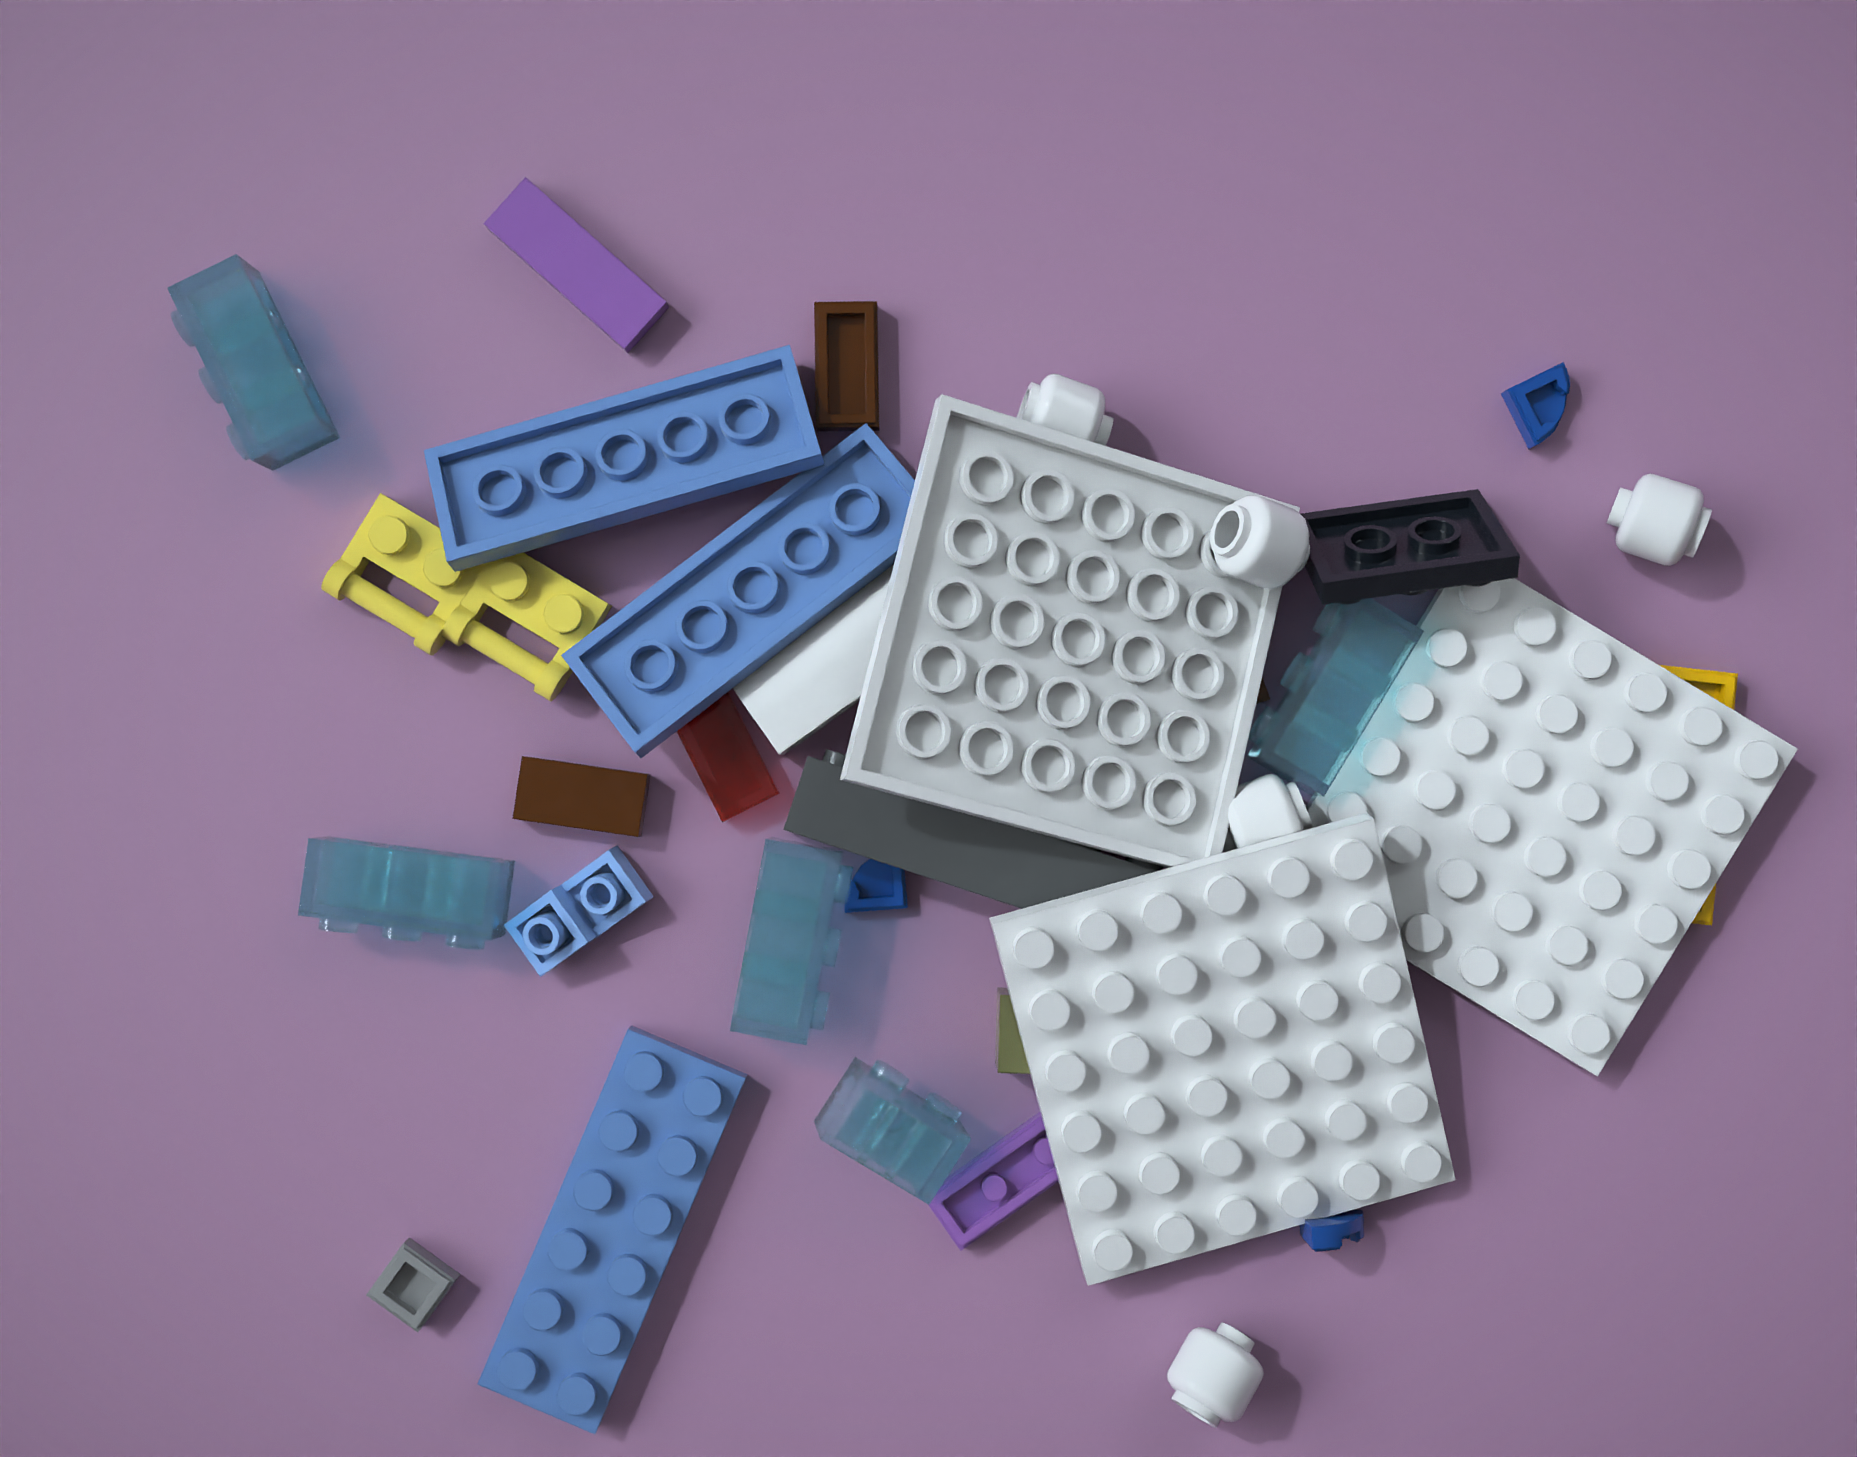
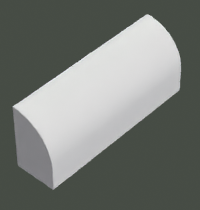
M894 564L733 688L780 755L788 753L860 701Z

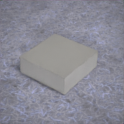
M409 1237L399 1248L366 1296L413 1330L419 1332L461 1274Z

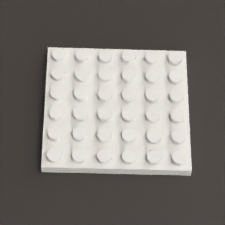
M941 394L935 400L840 780L1167 868L1223 853L1229 826V807L1233 799H1235L1282 586L1268 589L1226 575L1216 563L1210 544V533L1216 517L1226 506L1247 495L1265 496ZM1265 497L1277 503L1293 508L1298 512L1300 510V507L1287 504L1269 497Z
M1513 578L1492 581L1484 586L1463 585L1438 589L1309 800L1306 809L1313 828L1364 813L1374 818L1406 961L1598 1077L1798 749Z
M1367 813L989 918L1083 1275L1088 1286L1305 1224V1219L1326 1218L1456 1180L1374 818Z

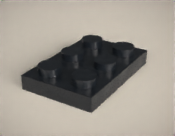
M1479 489L1301 513L1307 523L1310 554L1305 568L1322 605L1333 603L1354 604L1369 598L1398 594L1419 595L1427 590L1463 585L1484 586L1492 581L1518 578L1520 555Z

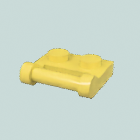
M380 493L341 558L326 573L321 589L339 601L348 598L415 638L414 646L432 656L438 652L446 641L441 635L444 624L454 609L461 604L484 564L455 572L447 563L440 528ZM372 561L437 600L439 604L433 614L429 617L425 616L362 578L361 575L368 563Z
M523 552L484 564L461 604L448 617L441 635L458 647L466 643L535 685L534 692L551 702L561 692L573 672L561 655L599 627L612 608V605ZM490 606L557 646L559 650L552 661L549 663L543 661L480 623L479 621L487 607Z

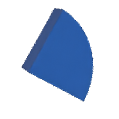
M1564 362L1501 393L1528 450L1547 439L1556 430L1562 418L1567 395L1570 391L1569 375Z
M869 859L859 867L845 896V913L908 908L905 870L873 859Z
M1350 1210L1326 1218L1305 1219V1224L1299 1225L1300 1235L1315 1252L1340 1249L1342 1239L1350 1238L1351 1241L1359 1242L1360 1239L1364 1238L1363 1210Z

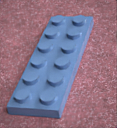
M790 345L424 450L446 560L455 572L825 465Z
M867 423L823 455L824 466L798 474L561 655L622 737L640 758L647 755L894 564L915 480Z
M635 1026L628 1028L477 1385L592 1434H596L748 1074Z

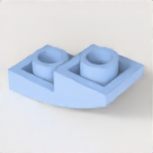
M617 845L606 851L566 882L543 895L505 923L504 926L541 977L654 896Z

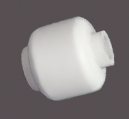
M1059 374L1048 375L1040 385L1031 382L1017 415L1019 419L1106 446L1114 421L1112 417L1104 415L1105 397L1099 389Z
M1647 474L1638 480L1633 491L1620 487L1607 524L1619 527L1615 540L1618 549L1622 552L1661 565L1671 566L1680 561L1683 555L1694 557L1709 522L1712 509L1703 507L1704 496L1700 489L1655 474Z
M1247 495L1226 506L1216 517L1210 533V544L1218 567L1228 576L1263 588L1274 589L1285 585L1303 569L1310 554L1309 531L1305 518L1295 509L1261 496Z
M1267 774L1238 785L1235 799H1233L1229 807V826L1223 850L1228 852L1313 828L1296 783L1291 782L1285 785L1283 780L1277 775Z
M1223 1322L1220 1323L1216 1332L1205 1327L1193 1329L1186 1337L1167 1373L1168 1382L1175 1390L1171 1400L1214 1428H1217L1220 1420L1225 1422L1239 1420L1264 1375L1263 1367L1250 1354L1255 1343L1237 1329Z

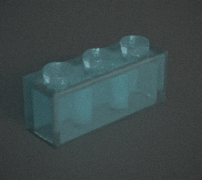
M235 254L167 287L177 310L170 314L172 322L184 342L190 347H196L205 365L198 370L199 377L211 398L218 404L223 402L232 421V424L226 426L228 437L244 460L250 459L274 471L340 438L260 272L255 267Z
M1371 598L1363 599L1354 604L1333 603L1326 605L1313 627V631L1320 634V637L1308 656L1300 652L1293 659L1280 682V685L1287 688L1286 693L1275 710L1267 706L1261 712L1249 733L1248 740L1255 744L1247 757L1287 782H1295L1300 790L1310 796H1325L1424 630Z
M332 836L308 838L298 916L319 918L318 929L325 931L357 933L359 924L382 926V937L388 939L421 941L422 932L446 935L445 945L450 947L484 949L485 940L491 941L505 936L506 928L504 924L507 923L515 860Z
M774 837L765 839L730 1031L807 1045L812 1029L824 1030L830 992L819 991L823 965L829 967L836 966L842 935L841 929L831 928L835 902L847 904L854 870L853 866L842 865L844 850Z

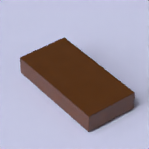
M877 301L814 302L817 432L856 431L865 423L873 431H880Z
M522 756L512 819L641 837L651 774Z

